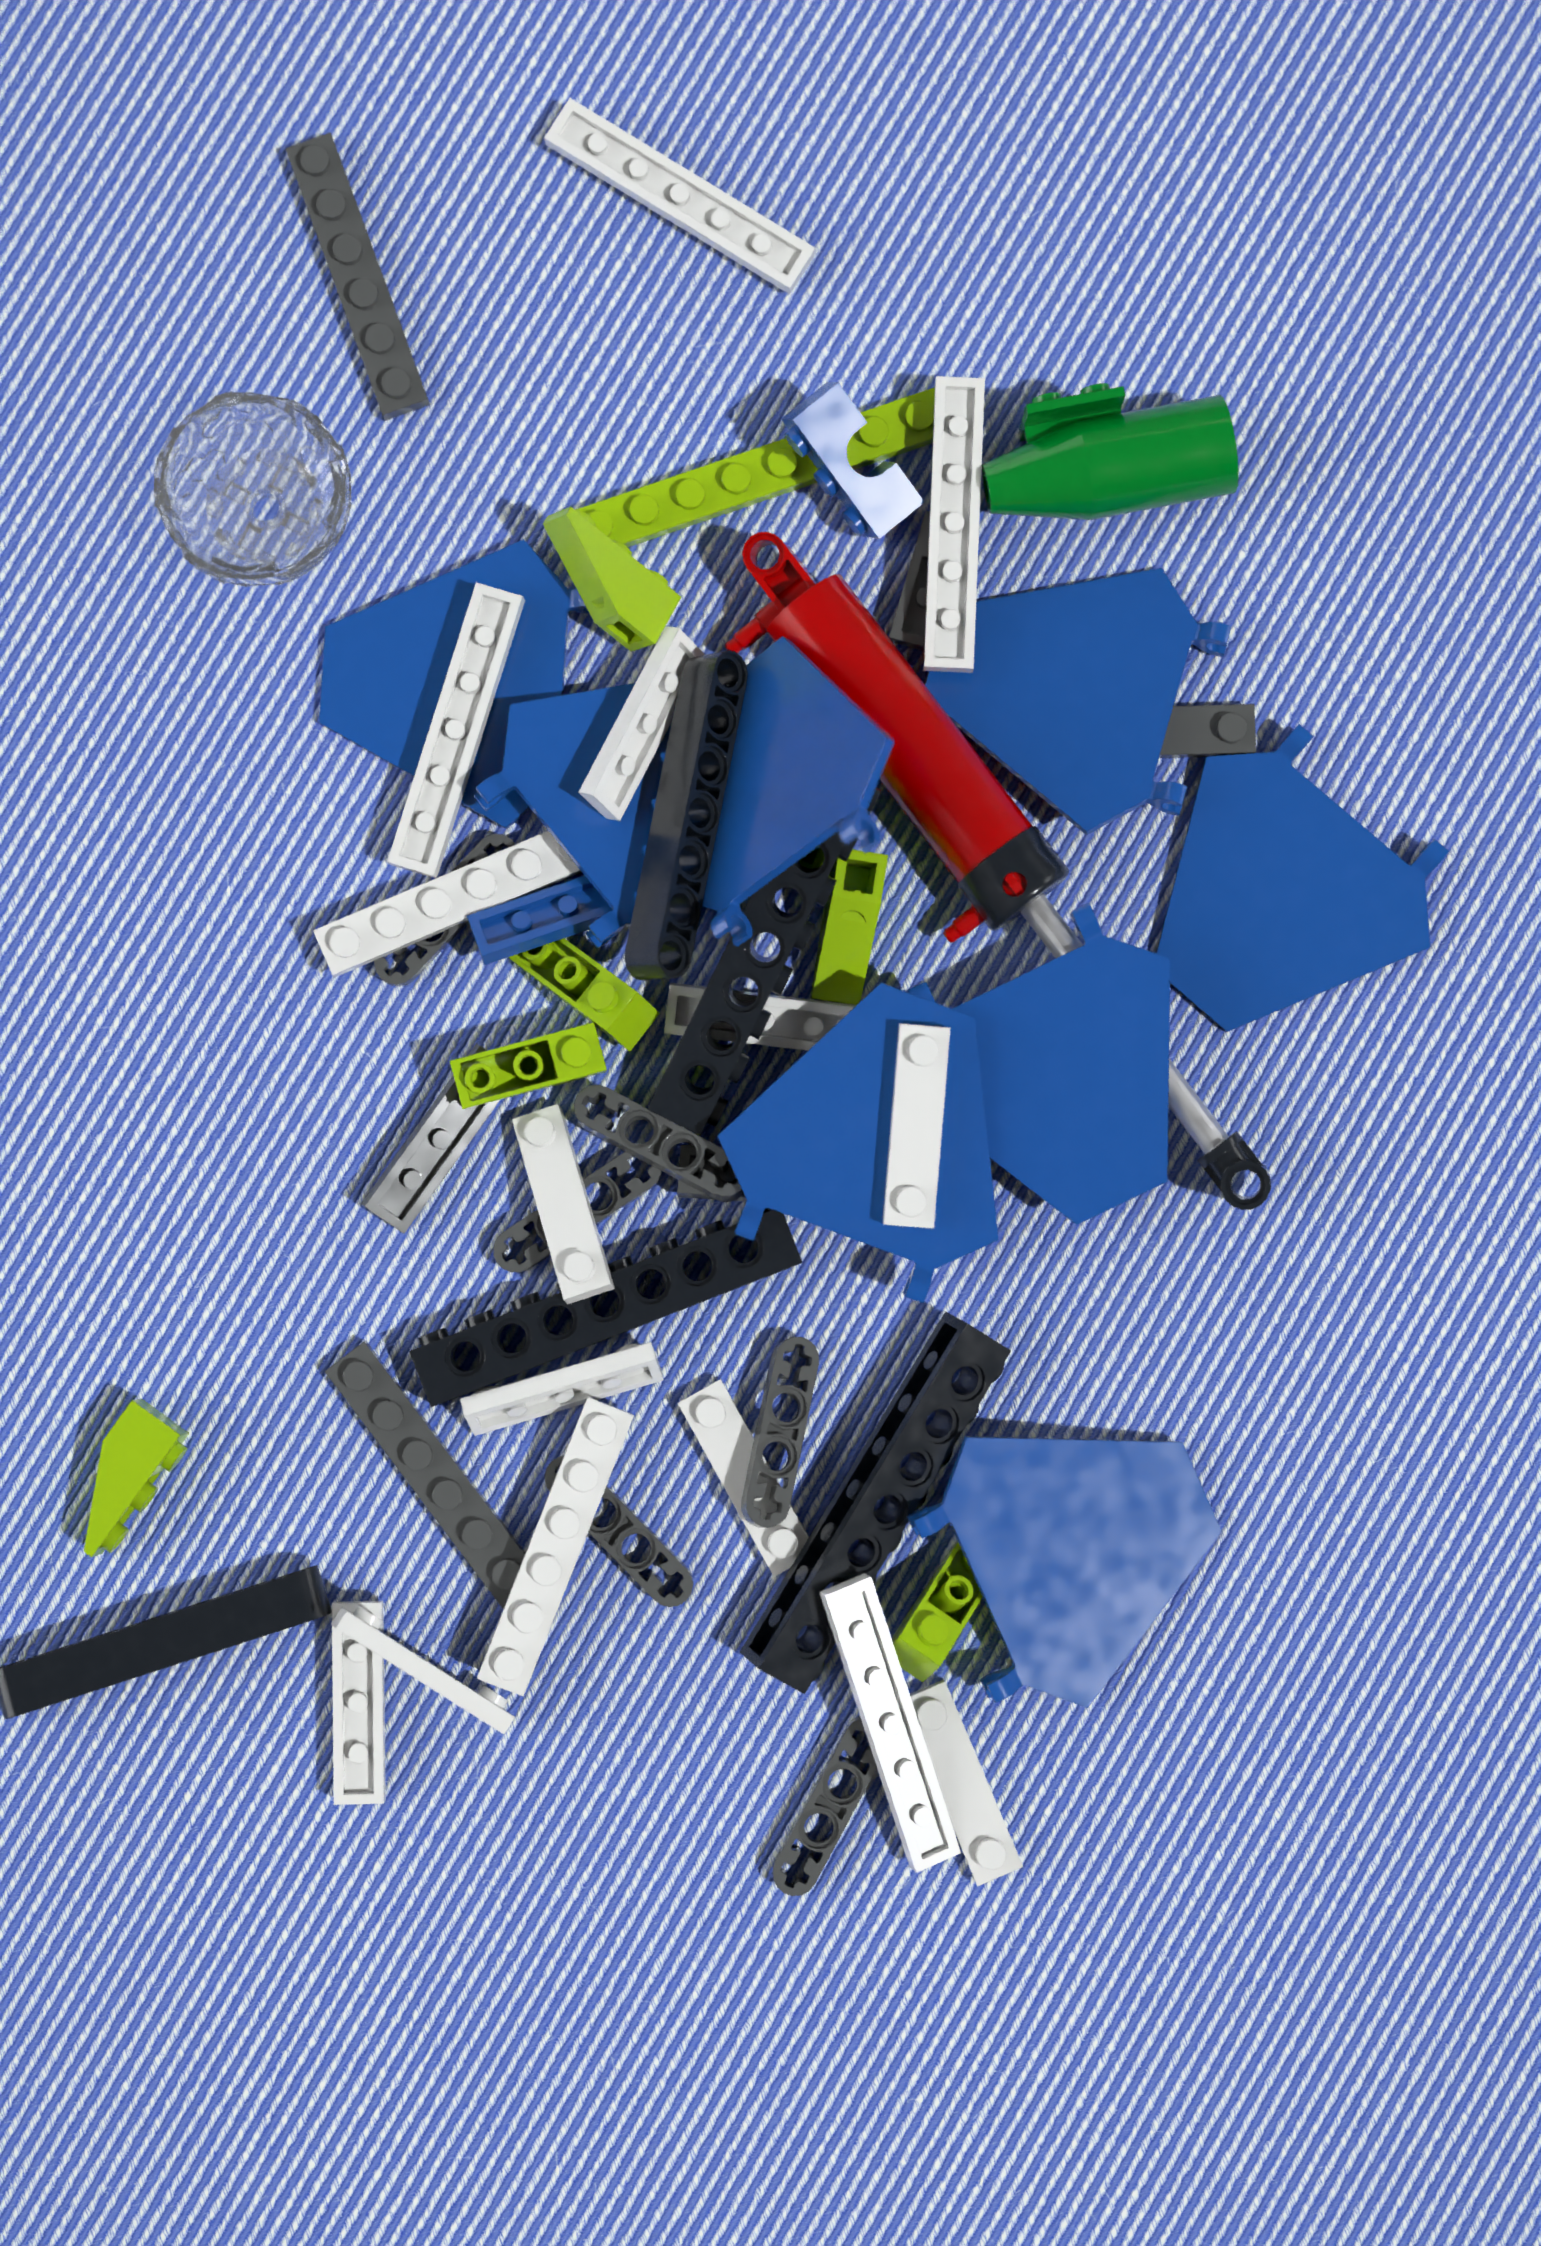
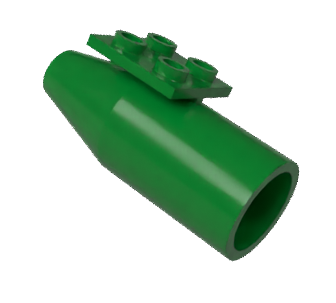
M1107 383L1087 386L1080 391L1081 394L1061 397V393L1058 392L1045 393L1034 397L1032 403L1025 406L1018 432L1020 442L1026 441V444L982 464L981 469L984 496L990 514L1079 520L1100 519L1234 494L1237 491L1239 477L1234 429L1227 404L1221 395L1121 413V406L1125 398L1124 386L1110 388Z

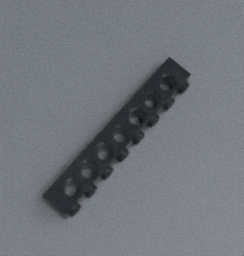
M877 787L867 808L869 815L882 791ZM838 830L818 845L824 853V863L821 866L809 869L797 861L751 895L743 913L752 926V937L737 947L733 945L731 936L647 1110L698 1135H701L706 1123L716 1127L729 1101L720 1097L728 1079L738 1083L750 1058L741 1052L749 1036L759 1040L772 1014L763 1009L771 992L781 996L793 971L785 963L793 947L803 951L815 927V924L807 921V918L815 903L823 907L825 906L837 882L836 879L829 876L837 858L847 862L858 837L846 844L841 840ZM782 888L796 890L802 898V907L794 913L781 911L775 903V894L778 890ZM764 932L773 934L780 943V952L773 957L759 955L753 946V939L757 934ZM739 977L752 979L758 987V996L751 1001L738 999L732 991V982ZM719 1021L731 1024L736 1031V1040L728 1045L717 1043L711 1036V1025ZM698 1065L706 1066L713 1072L715 1083L708 1088L697 1087L690 1080L689 1070Z
M770 1208L764 1209L754 1238L758 1243V1253L752 1261L747 1263L737 1262L730 1255V1243L738 1236L734 1234L737 1224L725 1228L722 1220L695 1230L698 1239L679 1246L677 1239L673 1238L648 1248L652 1257L633 1264L630 1256L609 1263L608 1267L615 1287L613 1290L619 1297V1307L609 1317L600 1316L594 1311L592 1306L593 1296L567 1304L563 1300L558 1283L556 1284L559 1290L558 1294L542 1300L538 1292L526 1295L510 1302L513 1308L512 1312L496 1318L492 1310L477 1314L464 1320L467 1329L449 1336L445 1327L419 1337L418 1340L421 1347L409 1352L430 1407L445 1403L801 1264V1257L784 1214ZM695 1252L705 1253L712 1262L710 1275L701 1281L689 1279L684 1272L686 1258ZM648 1270L659 1271L666 1281L663 1294L655 1299L644 1297L638 1289L640 1276ZM560 1305L566 1307L573 1316L571 1329L563 1335L551 1332L546 1323L548 1312ZM509 1324L521 1326L527 1336L525 1346L516 1353L507 1351L502 1346L500 1340L502 1330ZM463 1342L473 1343L480 1352L478 1365L470 1371L461 1369L455 1361V1351Z
M945 1311L742 1647L740 1653L754 1666L803 1694L806 1693L810 1684L820 1676L825 1665V1659L836 1641L819 1592L823 1591L832 1582L833 1587L864 1573L872 1578L873 1584H875L876 1575L887 1556L897 1548L901 1541L902 1531L909 1522L907 1516L919 1509L926 1500L928 1488L940 1468L945 1466L953 1454V1447L966 1425L970 1424L976 1417L979 1404L990 1385L1002 1374L1005 1360L1011 1350ZM961 1368L958 1379L952 1383L954 1373ZM935 1411L934 1419L926 1426L928 1416ZM910 1453L908 1462L904 1467L900 1468L901 1461ZM884 1496L882 1505L874 1511L877 1501ZM859 1539L857 1547L848 1554L851 1544ZM807 1625L805 1633L796 1639L798 1632Z

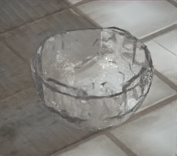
M233 391L216 395L210 402L187 415L176 428L173 427L157 457L154 469V503L162 517L166 530L182 551L183 557L190 564L223 584L226 582L245 587L281 585L301 578L315 569L335 548L345 530L352 501L351 473L342 445L337 443L318 416L314 415L307 407L292 399ZM266 497L276 499L279 502V511L273 519L261 521L254 517V506L260 499Z

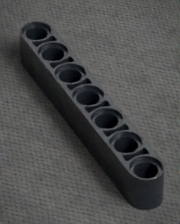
M727 650L690 658L685 663L682 671L625 949L627 970L637 980L678 978L687 972L691 963L747 684L748 672L746 664L742 657L734 651Z
M318 1565L0 1667V1706L4 1719L19 1716L332 1613Z

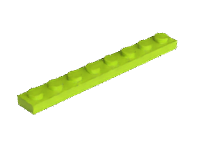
M935 387L860 412L868 423L855 432L848 442L847 459L852 469L856 470L932 444ZM784 438L577 510L589 515L594 520L595 527L610 539L631 547L818 483L813 475L818 469L807 454L804 457L799 456L790 446L787 439Z

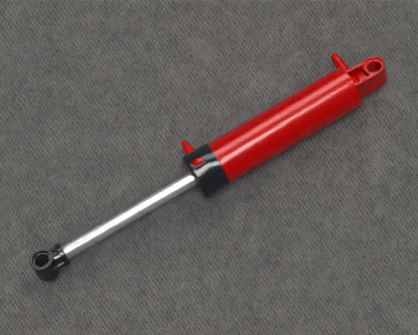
M758 532L752 535L744 545L742 551L743 562L771 599V602L754 615V619L737 631L733 638L725 644V648L739 653L741 650L750 647L766 633H768L774 643L782 636L789 639L895 741L879 780L956 880L959 888L972 905L954 919L952 924L944 930L943 934L950 943H954L960 937H965L983 922H985L990 930L996 931L1022 914L1055 958L1083 946L1046 897L1047 894L1067 878L1069 869L1038 828L1031 825L840 574H834L817 583L792 549L778 536L769 532ZM767 545L777 546L779 550L777 563L769 569H760L757 564V556L760 550ZM1169 1059L1168 1107L1204 1152V1155L1197 1161L1230 1205L1241 1210L1254 1209L1260 1206L1268 1198L1271 1189V1177L1267 1167L1260 1162L1237 1131L1228 1136ZM1250 1170L1258 1175L1261 1186L1254 1195L1244 1197L1234 1191L1231 1180L1237 1172Z

